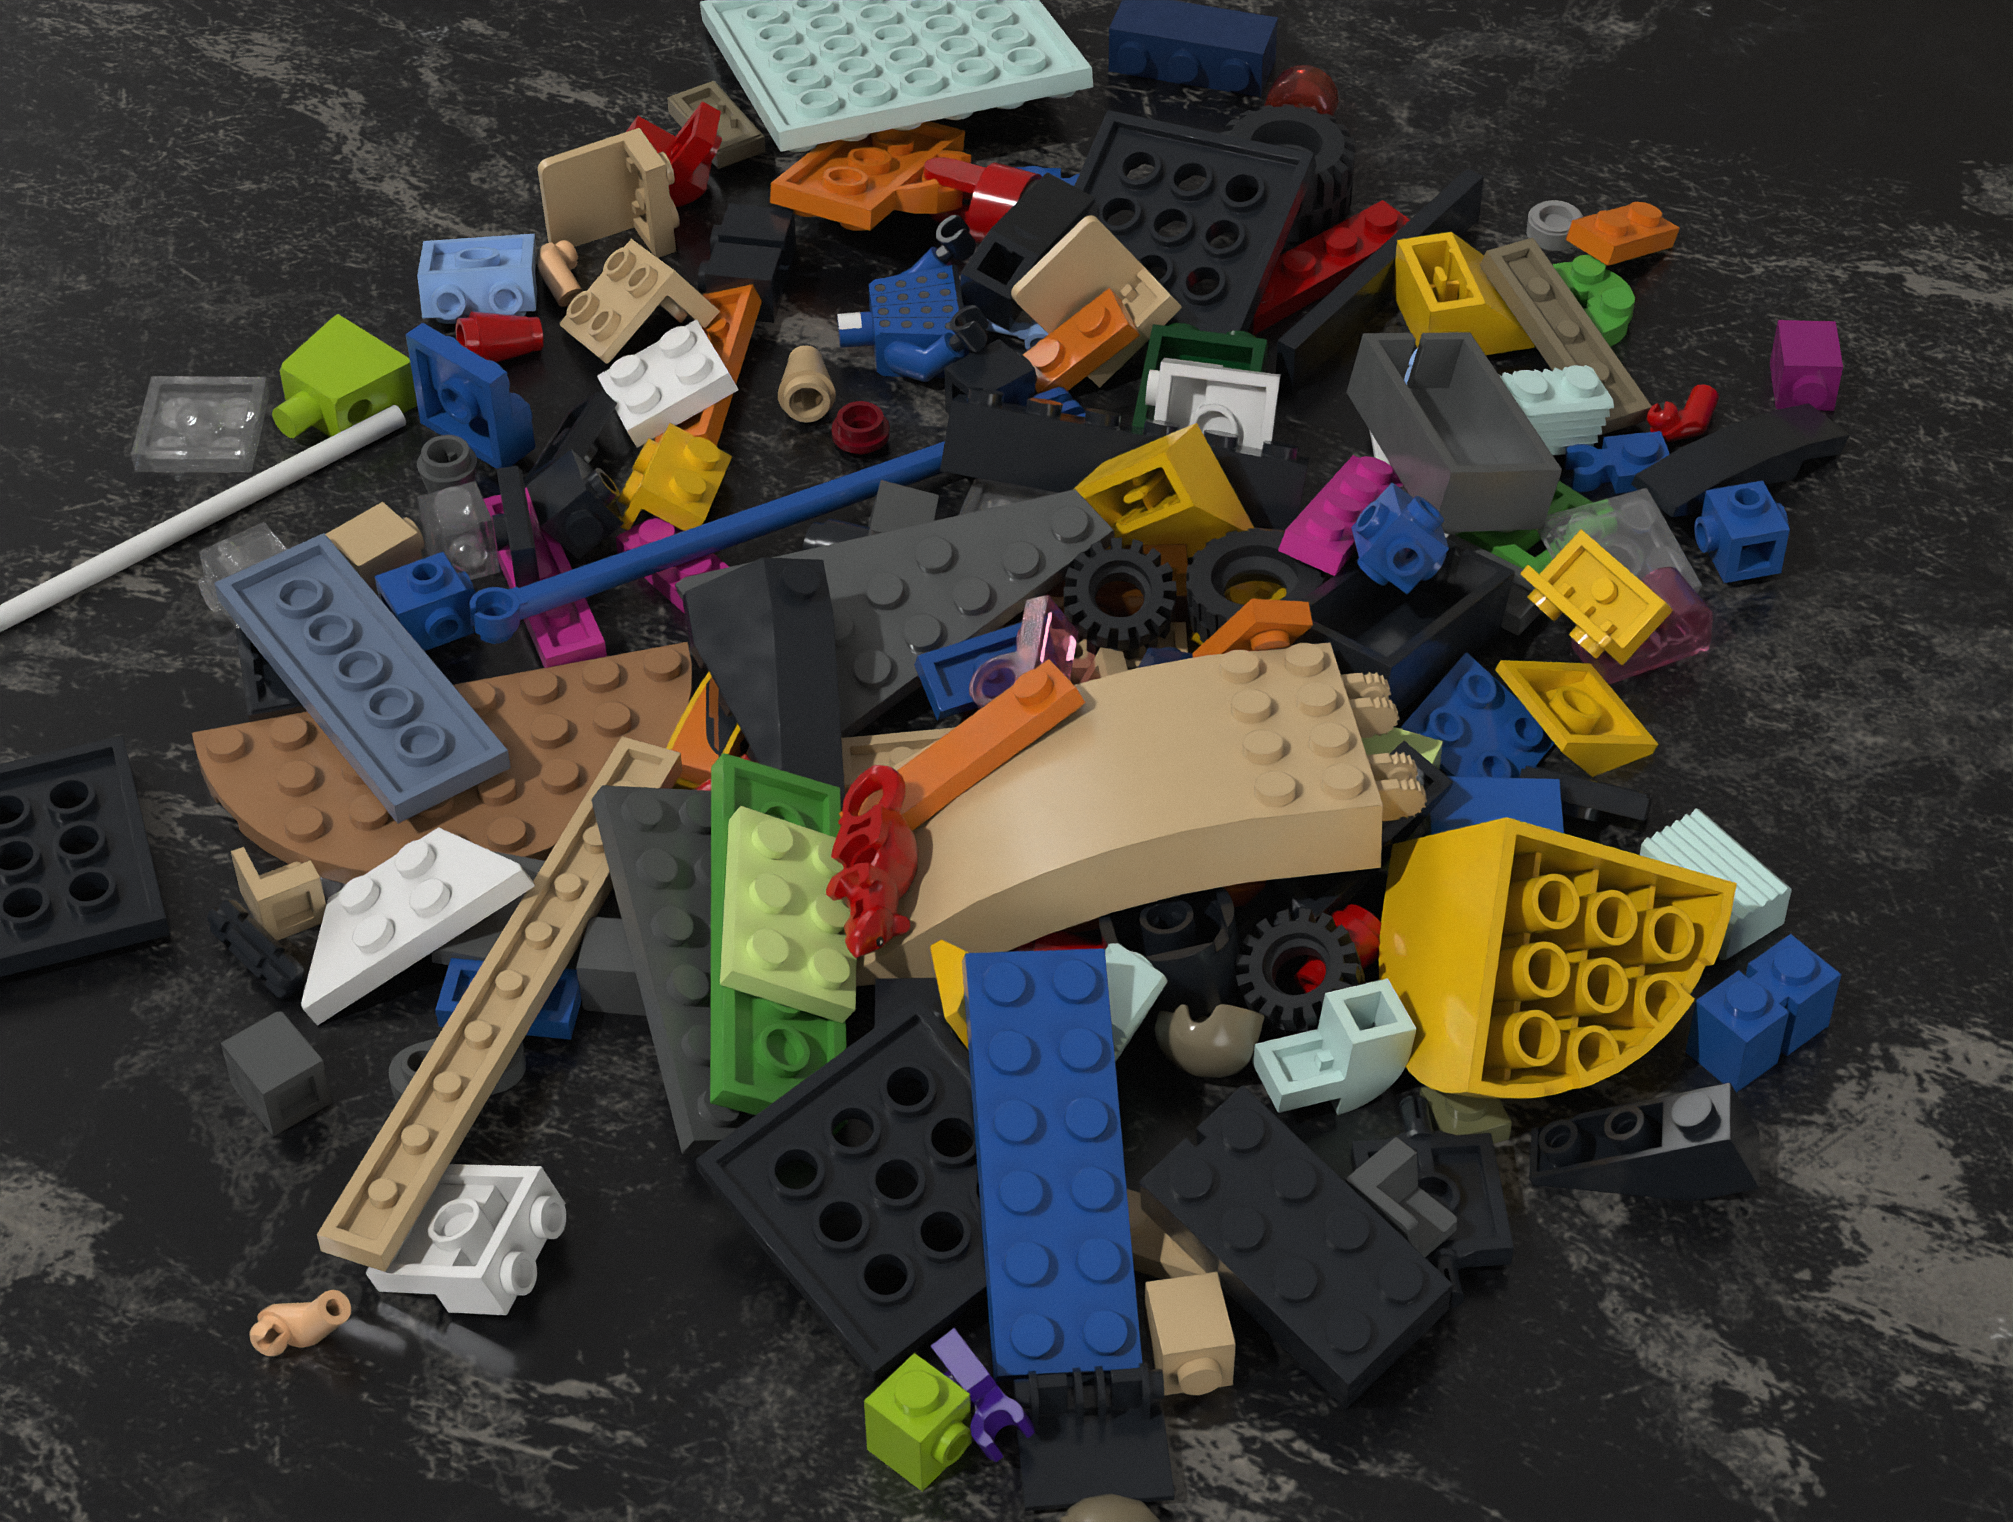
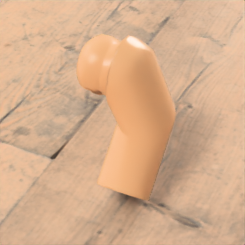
M561 240L556 244L549 242L543 245L538 255L539 273L561 307L569 306L571 301L579 293L583 292L571 272V269L577 266L578 255L573 244L567 240Z
M329 1290L312 1302L272 1304L258 1314V1322L250 1330L251 1343L257 1351L266 1356L282 1354L287 1344L298 1348L315 1345L348 1320L351 1314L350 1302L342 1292Z

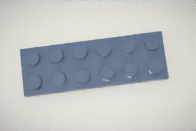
M325 533L214 583L218 601L397 824L511 768L509 753L506 747Z

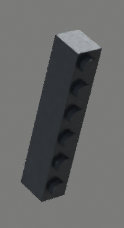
M969 387L968 396L959 394L951 401L940 471L1060 493L1073 490L1103 462L1180 430L1181 426L1176 423L1155 419H1146L1144 428L1120 424L1121 414L1092 408L1086 409L1085 417L1062 413V403L1040 398H1028L1026 406L1003 402L1004 393L1000 391ZM1204 430L1205 439L1254 528H1260L1263 531H1272L1274 529L1283 531L1284 534L1287 527L1300 513L1310 458L1298 456L1299 447L1292 444L1263 441L1262 449L1238 445L1240 438L1238 435L1223 431Z

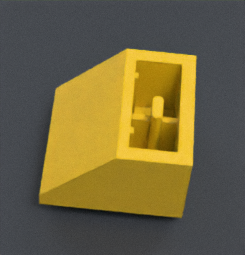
M1452 232L1397 240L1392 293L1410 332L1416 339L1417 348L1422 333L1470 332L1485 355L1534 348V343L1480 267L1484 255Z
M1197 423L1103 462L1074 488L1114 530L1115 538H1122V548L1125 545H1132L1133 539L1143 542V545L1186 544L1187 558H1190L1198 550L1204 549L1206 543L1214 538L1224 537L1228 532L1236 530L1237 532L1249 531L1248 528H1254Z

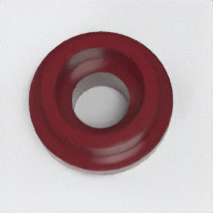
M866 401L846 404L838 411L837 417L832 423V439L840 449L854 454L862 455L874 452L882 448L890 437L889 421L883 415L882 410L877 405Z

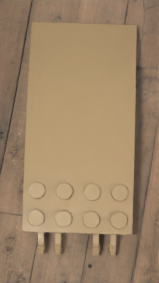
M1299 643L1285 648L1260 651L1233 650L1225 654L1188 658L1135 668L1075 684L1074 686L1086 702L1082 707L913 830L918 846L917 872L913 883L900 898L897 914L906 916L910 920V930L904 935L893 937L876 952L857 958L856 987L875 985V979L936 978L930 946L941 939L969 953L1007 952L1045 935L1116 911L1181 894L1246 882L1381 868L1382 821L1399 820L1401 817H1406L1407 819L1409 816L1415 817L1416 813H1421V809L1426 807L1425 802H1427L1423 785L1420 786L1419 781L1416 780L1418 775L1417 767L1410 755L1406 756L1404 752L1402 754L1395 752L1393 755L1389 753L1367 755L1361 739L1373 737L1375 734L1380 736L1385 733L1387 735L1390 730H1394V726L1398 725V711L1392 700H1389L1388 696L1391 695L1387 679H1384L1383 675L1379 676L1377 672L1375 674L1369 672L1367 675H1363V673L1341 675L1331 643ZM935 742L894 765L892 768L897 771Z

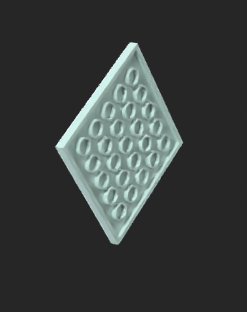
M1040 0L700 1L703 23L780 152L787 150L791 152H806L814 149L817 144L840 139L843 141H859L868 137L870 133L889 129L900 131L912 130L919 127L923 122L942 118L950 120L965 119L971 116L973 112L995 107L1014 109L1023 105L1025 101L1044 97L1066 98L1072 96L1078 90L1093 87L1092 67Z

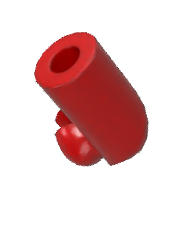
M1705 384L1695 386L1690 392L1684 409L1679 411L1674 403L1668 401L1665 402L1663 410L1658 403L1653 405L1647 413V422L1651 426L1650 432L1661 431L1665 443L1702 435L1707 430L1719 400L1717 391Z

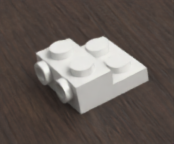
M1164 358L1161 361L1160 371H1149L1145 405L1156 406L1155 420L1176 423L1181 426L1180 430L1197 423L1203 435L1204 430L1228 432L1240 436L1238 445L1262 449L1263 441H1272L1281 375L1223 368V365Z
M449 1164L386 1272L369 1267L366 1275L379 1292L436 1294L449 1313L507 1315L517 1295H527L532 1291L537 1278V1265L535 1261L546 1240L556 1239L562 1234L566 1224V1203L541 1166Z

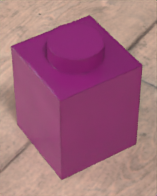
M1778 320L1770 359L1776 409L1809 403L1817 410L1834 411L1843 370L1836 321Z

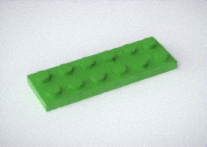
M722 753L711 767L710 1104L757 1115L846 1049V1020L840 1023L720 985L729 819L740 806L836 838L841 827L838 823L841 818L838 814L841 812L840 788ZM848 1120L839 1123L832 1135H836L848 1123Z

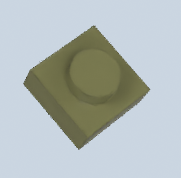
M1428 1086L1420 1088L1419 1096L1425 1097L1429 1103L1428 1109L1434 1131L1438 1130L1455 1135L1491 1133L1493 1144L1509 1140L1512 1122L1499 1099L1473 1098L1431 1089Z

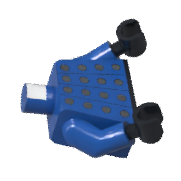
M958 215L947 217L938 226L936 238L942 244L939 249L931 247L910 269L896 276L875 279L869 284L870 311L837 314L840 348L873 346L876 371L882 376L909 377L921 382H928L933 378H945V367L964 358L969 352L982 350L987 343L985 330L988 328L989 322L977 306L970 305L964 307L958 266L951 265L950 263L952 258L959 261L970 258L976 249V242L970 234L969 226Z

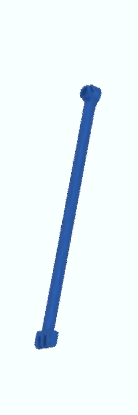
M1057 387L1033 396V398L1062 403V413L1085 417L1084 408L1076 400H1072V396L1064 387ZM945 441L520 588L488 587L479 590L472 596L469 602L471 627L475 626V633L479 634L483 641L492 644L508 641L520 625V620L876 497L881 480L907 486L942 474L944 472L940 471Z

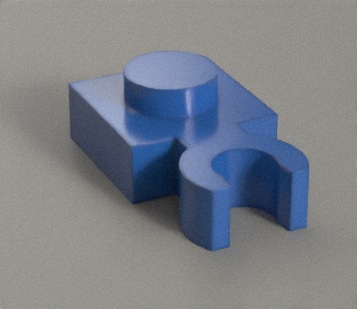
M1661 431L1607 436L1603 439L1602 449L1585 444L1567 447L1564 467L1565 470H1573L1571 487L1574 491L1588 492L1598 488L1601 483L1612 482L1616 494L1637 492L1639 490L1631 485L1635 475L1670 455Z

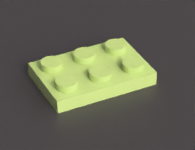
M740 806L732 815L728 824L720 985L843 1023L855 1011L857 958H854L848 951L845 943L846 933L844 929V924L850 917V911L844 901L841 899L833 901L826 895V888L831 878L844 869L841 863L831 858L833 845L836 840L835 837Z

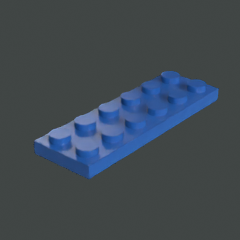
M1105 949L965 953L962 960L994 1381L1028 1379V1371H1036V1375L1066 1373V1376H1072V1368L1080 1367L1081 1375L1094 1374V1366H1102L1104 1373H1111V1370L1138 1368V1364L1142 1363Z

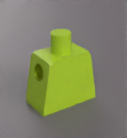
M337 314L282 363L280 375L286 401L273 409L272 416L275 424L284 435L289 438H295L311 426L332 437L393 405L398 406L402 413H405L417 406L410 358Z

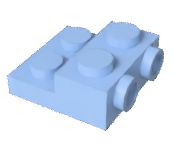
M535 234L423 241L417 274L422 318H436L440 323L454 324L458 318H468L471 311L525 316L526 311H536L537 284L535 268L537 253Z

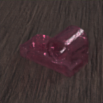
M1669 566L1658 568L1641 579L1673 611L1623 665H1620L1606 651L1595 659L1572 638L1571 647L1583 663H1591L1608 685L1709 650L1712 636L1713 612L1676 568Z
M1049 595L1026 600L1022 625L1016 636L1017 652L991 658L973 674L969 684V694L980 709L1013 686L1022 674L1036 669L1048 659L1070 680L1078 631Z

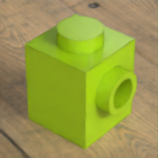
M915 1353L864 1400L867 1450L922 1492L948 1466L956 1462L972 1443L970 1394Z

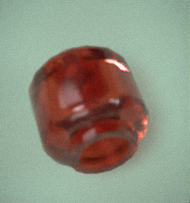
M1296 65L1283 71L1274 81L1264 106L1283 107V104L1294 105L1297 108L1310 107L1317 109L1319 114H1329L1334 117L1339 104L1338 91L1332 78L1322 69L1311 65Z

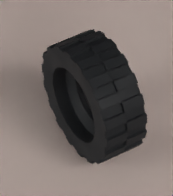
M1248 528L1249 531L1237 532L1236 530L1228 532L1224 537L1214 538L1207 542L1204 549L1198 550L1194 554L1192 565L1187 567L1186 590L1190 626L1194 633L1197 632L1200 635V640L1204 643L1244 606L1227 600L1225 598V591L1245 582L1265 581L1278 584L1286 589V596L1280 600L1300 601L1324 584V571L1279 552L1278 549L1284 536L1283 531L1274 529L1272 531H1263L1260 528Z

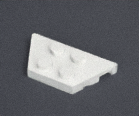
M439 827L423 838L406 844L396 855L365 875L350 880L340 891L328 898L301 1002L303 1010L318 1026L535 887L533 880L519 863Z

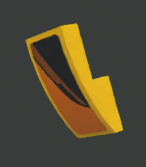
M710 672L707 673L691 698L666 749L681 753L683 770L672 789L694 790V788L711 778V767L722 753L741 757L740 743L745 736L734 716L727 717L718 702L721 692Z

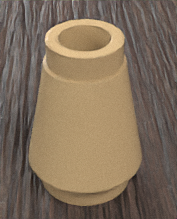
M799 346L789 355L788 363L778 389V401L782 409L791 418L800 422H814L821 419L833 406L836 396L835 388L821 353L812 346Z

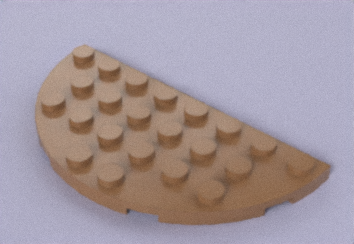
M688 642L453 685L506 747L509 753L511 768L398 824L308 712L193 732L192 736L201 773L216 803L220 802L238 822L239 830L263 850L287 864L293 862H300L302 864L311 860L318 875L322 878L347 884L350 880L365 875L396 855L406 844L423 838L438 827L490 851L546 861L622 736L666 749L682 714L693 697V672Z

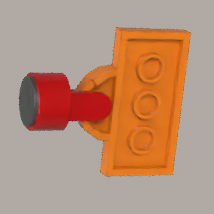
M928 121L921 123L919 127L912 130L900 131L889 129L870 133L868 137L859 141H843L840 139L817 145L771 182L770 203L793 209L794 214L798 216H819L840 222L842 227L853 231H870L893 210L914 214H930L931 218L938 223H941L951 215H958L969 226L970 234L975 239L976 244L980 245L989 230L1042 176L996 162L991 163L987 167L971 164V155L962 152L965 131ZM972 197L970 205L962 203L963 199H971Z

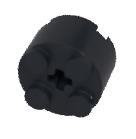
M1223 887L1181 894L1099 917L1103 949L1106 950L1108 944L1118 943L1127 950L1144 956L1155 969L1164 974L1167 980L1166 985L1139 1027L1154 1029L1161 1010L1175 1013L1176 1009L1182 1004L1188 1006L1191 1019L1206 1014L1212 1015L1216 1006L1220 1004L1231 1006L1236 1004V991L1239 988L1236 975H1240L1236 967L1237 954H1241L1233 901Z

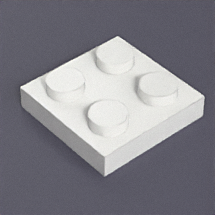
M697 319L686 326L669 330L658 342L635 355H627L618 359L610 369L597 376L605 392L618 403L615 410L637 448L645 444L648 438L652 440L664 433L669 423L676 426L738 391L730 373Z

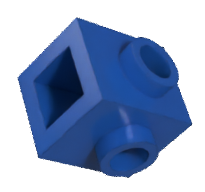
M1757 481L1706 490L1702 515L1695 520V538L1699 549L1703 553L1708 552L1723 582L1728 583L1781 573L1790 528L1784 507L1780 503H1775L1765 483Z
M1392 482L1375 501L1371 502L1362 511L1356 523L1351 527L1359 555L1358 565L1378 584L1385 586L1390 581L1408 594L1420 580L1426 581L1433 577L1446 558V552L1449 550L1442 528L1444 518L1427 500L1420 496L1413 498Z
M444 552L374 576L378 597L424 651L474 633L470 621L469 602L475 594V589L465 571L456 573Z

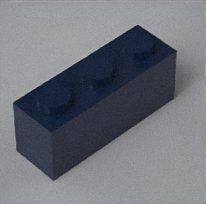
M1122 0L1109 27L1108 72L1261 97L1276 61L1278 17L1175 0Z

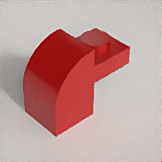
M703 101L676 136L640 116L636 117L626 131L640 128L657 153L664 152L669 158L675 178L674 184L669 185V194L676 207L687 205L704 194L707 188L712 160L722 142V137L717 135L721 111Z

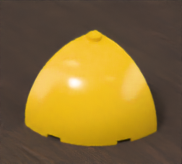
M1508 817L1392 844L1379 938V980L1389 979L1416 1027L1410 1058L1405 1067L1419 1082L1431 1089L1473 1098L1528 1099L1555 1095L1593 1085L1620 1072L1651 1050L1672 1030L1690 1008L1695 999L1690 994L1698 983L1705 966L1714 965L1721 949L1731 917L1737 883Z

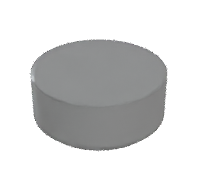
M1558 200L1541 202L1529 211L1526 229L1528 239L1533 237L1539 247L1546 250L1560 251L1572 248L1574 245L1566 241V237L1572 220L1582 218L1583 215L1575 206L1567 202Z

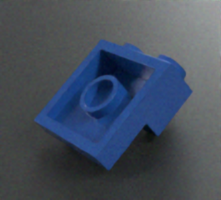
M421 323L406 334L421 424L439 435L461 437L475 452L476 457L496 469L511 467L536 448L530 404L520 395L509 392V378L507 372L494 361L482 358L462 346L455 338L445 336L424 323Z

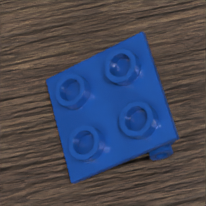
M1467 652L1400 727V729L1443 741L1440 768L1448 776L1519 778L1521 768L1530 765L1536 766L1554 744L1521 701Z

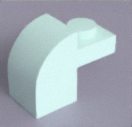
M1387 978L1325 993L1318 1029L1256 1043L1251 1062L1278 1113L1330 1100L1334 1110L1339 1115L1372 1101L1385 1092L1399 1078L1409 1061L1416 1027Z

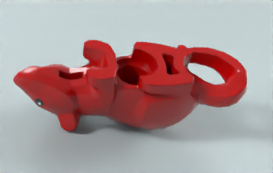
M873 765L860 774L851 784L843 801V816L838 821L841 827L831 854V858L841 863L844 869L831 878L826 888V895L833 901L841 899L850 911V917L844 924L846 933L845 943L848 951L854 958L876 952L893 937L904 935L910 930L911 925L910 920L906 916L897 914L900 898L907 892L914 881L918 865V846L912 829L906 819L900 814L906 794L903 776L890 766ZM883 789V796L879 803L874 805L865 814L858 816L865 799L872 793Z

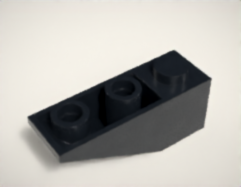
M1047 172L989 230L962 270L961 291L964 307L970 305L977 306L986 319L1009 331L1023 311L1011 296L1012 288L1087 215L1095 203V197Z
M1731 1083L1532 1123L1529 1180L1536 1186L1684 1201H1697L1759 1189V1130Z

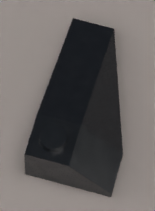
M763 557L685 591L682 601L691 652L700 669L708 668L721 694L718 702L726 716L733 715L750 745L747 750L750 760L839 787L842 811L845 787L834 615L824 561L819 559Z

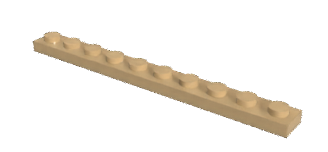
M623 736L620 738L533 881L535 887L528 890L317 1233L322 1252L386 1272L585 936L589 919L597 916L613 889L591 799L602 785L672 789L683 770L680 752Z

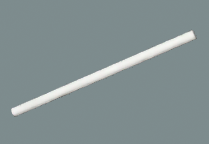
M393 405L1 604L0 632L405 426L406 420L398 406Z

